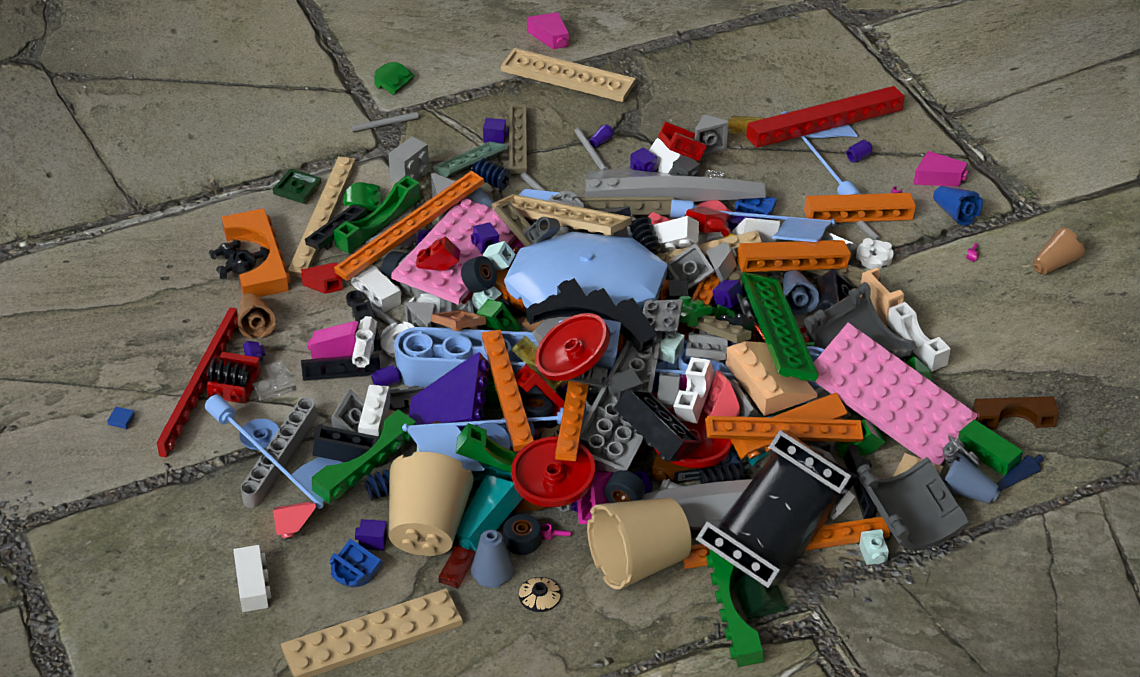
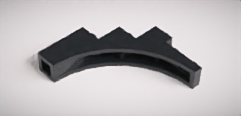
M575 278L560 283L557 286V295H550L546 300L534 303L526 309V319L530 325L549 318L571 317L578 314L591 313L600 316L602 319L621 322L620 333L632 343L638 352L655 345L657 342V333L634 298L623 300L615 306L604 288L594 290L586 296Z

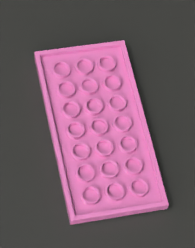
M464 198L453 206L392 272L391 279L459 305L470 292L462 281L461 268L466 261L483 256L484 254H481L471 242L473 226L490 222L500 235L499 242L506 241L509 246L517 237L493 208ZM444 236L460 249L459 262L446 271L418 269L416 267L418 252L428 248L435 240H440Z
M850 323L845 325L814 362L819 374L814 382L831 394L837 392L843 403L921 459L928 457L932 463L941 465L945 459L943 448L949 442L948 435L953 439L958 438L959 431L977 417V414Z

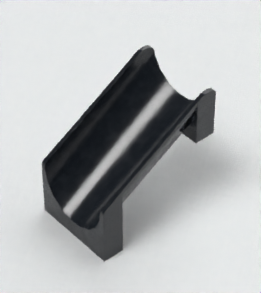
M779 430L769 446L774 451L725 516L722 519L707 521L696 538L697 541L767 588L781 584L858 478L857 474L821 455L798 439L789 430Z

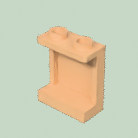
M876 267L862 273L861 283L867 282L871 288L870 298L882 322L888 327L889 308L903 303L904 293L901 290L890 293L878 281L880 270Z

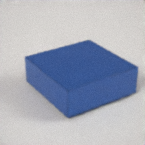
M115 407L107 420L108 425L127 429L135 416L134 410Z

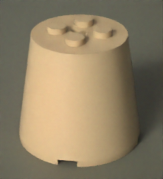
M414 452L413 456L409 457L401 455L392 462L389 480V539L394 546L407 553L425 556L440 555L451 549L473 485V474L470 470L462 467V462L435 452Z
M672 498L605 503L595 505L590 511L592 519L588 520L587 533L592 558L596 568L602 569L605 575L603 580L613 589L625 588L685 560L690 554L691 532L689 523L681 506Z

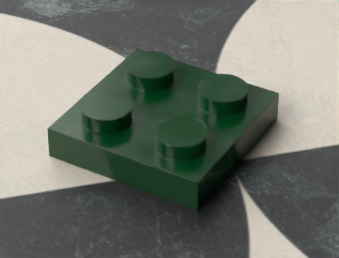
M290 169L275 185L273 194L304 204L321 185V178Z

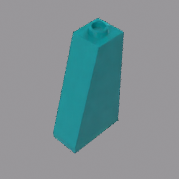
M488 474L484 477L456 533L460 540L459 544L464 549L476 551L482 533L487 530H497L523 499L516 491L513 482Z

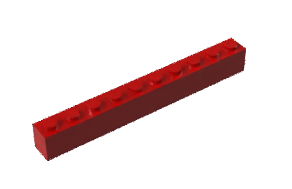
M895 86L749 122L746 137L756 148L901 111L903 110L905 96Z

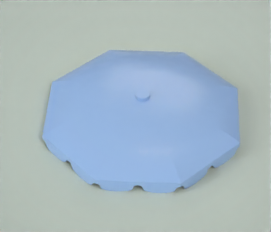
M570 232L520 248L504 279V283L510 295L515 299H522L527 309L534 303L546 300L550 295H557V286L560 283L575 278L586 296L594 290L604 288L615 306L623 300L634 298L641 311H643L645 301H649V299L653 301L658 300L661 285L664 284L668 264L634 238Z

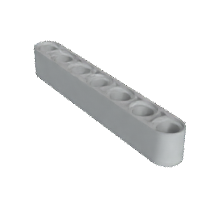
M304 397L296 403L265 449L283 467L286 466L316 420L315 402L312 398ZM264 454L261 455L240 487L243 504L248 508H255L261 504L282 472Z

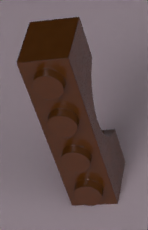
M1054 396L975 399L973 412L977 414L975 420L988 429H997L999 422L1009 417L1023 418L1031 422L1036 428L1056 427L1059 416Z

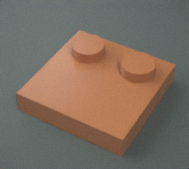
M464 310L431 314V322L451 327L453 331H462L465 327L476 329L478 325H485L486 317Z

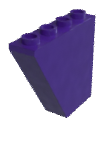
M480 352L475 353L411 398L409 417L416 421V425L483 420V405L486 400L485 389L488 385L487 373L490 369L488 360ZM457 426L460 431L465 428V426Z

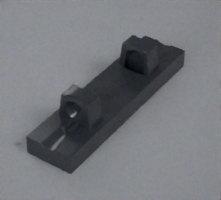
M355 204L351 205L305 238V244L317 250L322 248L329 250L334 240V230L345 221L363 219L368 215L367 209Z
M371 354L370 363L365 368H356V365L352 363L353 356L301 360L303 381L369 376L375 373L376 370L381 369L379 354Z
M857 445L848 446L844 456L846 467L860 477L857 472L858 468L865 464H868L871 468V461L861 459ZM857 478L853 488L863 519L873 518V513L877 507L860 479Z

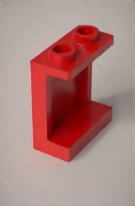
M667 121L664 122L658 135L659 139L669 150L700 161L707 147L705 143L693 139L695 136L694 132Z
M222 352L220 360L224 359V365H227L229 360L232 363V367L238 362L239 369L246 364L247 371L252 368L251 378L246 389L240 385L233 386V383L231 385H227L225 382L223 384L218 383V379L215 382H208V396L210 398L213 395H220L225 401L246 404L261 373L259 357Z
M524 365L514 375L517 385L528 392L535 385L551 400L553 404L552 416H557V412H560V409L564 407L565 401L536 372L527 365Z

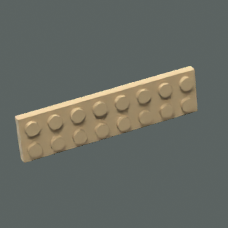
M517 48L511 51L501 65V71L621 102H624L636 84V78Z
M515 194L492 203V208L495 209L497 205L509 200L519 213L529 220H538L540 217L555 218L559 221L560 226L586 229L592 233L601 232L606 236L614 235L615 232L624 230L625 227L632 224V217Z
M447 588L281 643V649L293 677H312L462 626L463 624L462 618Z

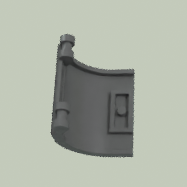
M867 282L861 283L857 289L853 288L848 292L849 296L827 310L823 311L820 309L814 313V316H808L804 319L807 328L806 333L810 342H814V347L824 350L847 323L853 325L899 359L910 355L911 351L917 348L915 341L900 338L885 326L873 306L870 298L871 288Z
M928 457L909 470L887 479H877L875 476H872V470L868 464L862 465L857 470L860 475L858 478L897 542L906 549L920 550L935 546L950 539L971 525V522Z

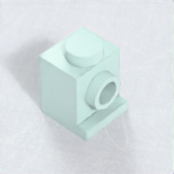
M677 333L673 339H668L665 335V338L661 339L659 359L674 364L684 349L685 335Z
M882 529L861 532L859 547L866 565L887 562L889 550L883 538Z

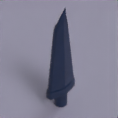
M1039 454L1032 458L1026 455L997 482V490L1002 491L1040 472L1039 464L1044 461L1043 456Z

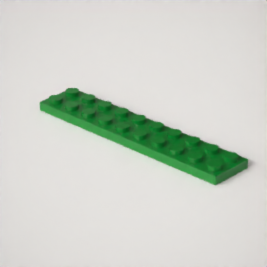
M743 272L741 280L778 374L783 377H796L803 381H816L819 374L779 280Z

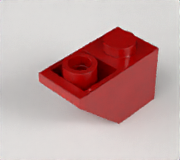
M444 236L440 240H435L428 248L418 252L416 267L418 269L446 271L459 262L460 249Z
M337 262L300 269L303 286L324 294L343 290L342 277L336 274L334 267L338 265Z

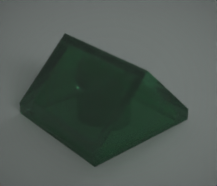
M745 574L733 584L734 592L747 620L788 611L789 609L778 585L767 588L748 574Z

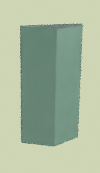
M489 141L432 167L438 175L449 178L472 168L482 158L490 160L501 155L508 147L506 144Z

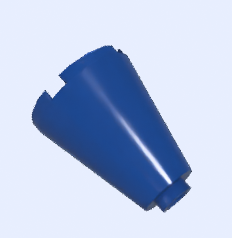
M940 186L934 191V201L962 226L972 224L974 217L980 215L983 207V200L979 196L980 194L975 191Z

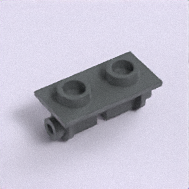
M411 386L405 390H389V409L405 408L404 401H408L410 408L411 398L422 391L424 387Z

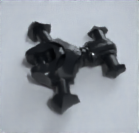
M233 239L231 243H222L218 249L210 250L209 254L214 260L220 255L228 259L225 267L218 266L216 269L220 279L223 280L227 279V273L231 271L239 273L246 271L247 268H253L256 265V259L263 258L265 261L270 251L265 247H260V251L254 253L248 250H237L236 248L239 249L241 247V241Z

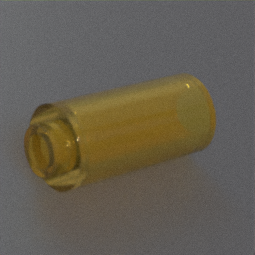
M732 116V119H728V129H731V133L747 134L749 122L765 118Z

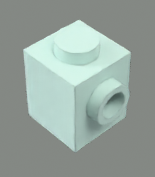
M506 241L489 245L483 256L490 259L496 270H504L509 267L516 255Z
M494 286L491 289L474 293L470 300L473 309L478 311L487 299L499 301L502 293Z

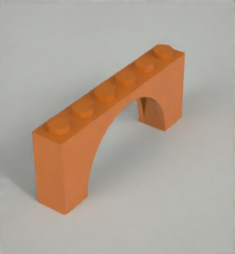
M265 209L222 216L223 230L227 242L233 241V239L250 241L270 251L267 259L260 266L249 272L239 274L243 295L254 293L258 297L289 291L290 275L289 272L285 273L287 271L285 260L281 261L283 259L282 251L277 249L279 248L278 239L274 237L275 230L273 226H270L272 225L270 215H266Z

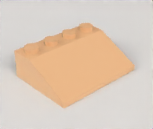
M744 341L727 347L726 366L764 416L817 398L818 394L807 381L791 376L783 377L778 374L766 343Z

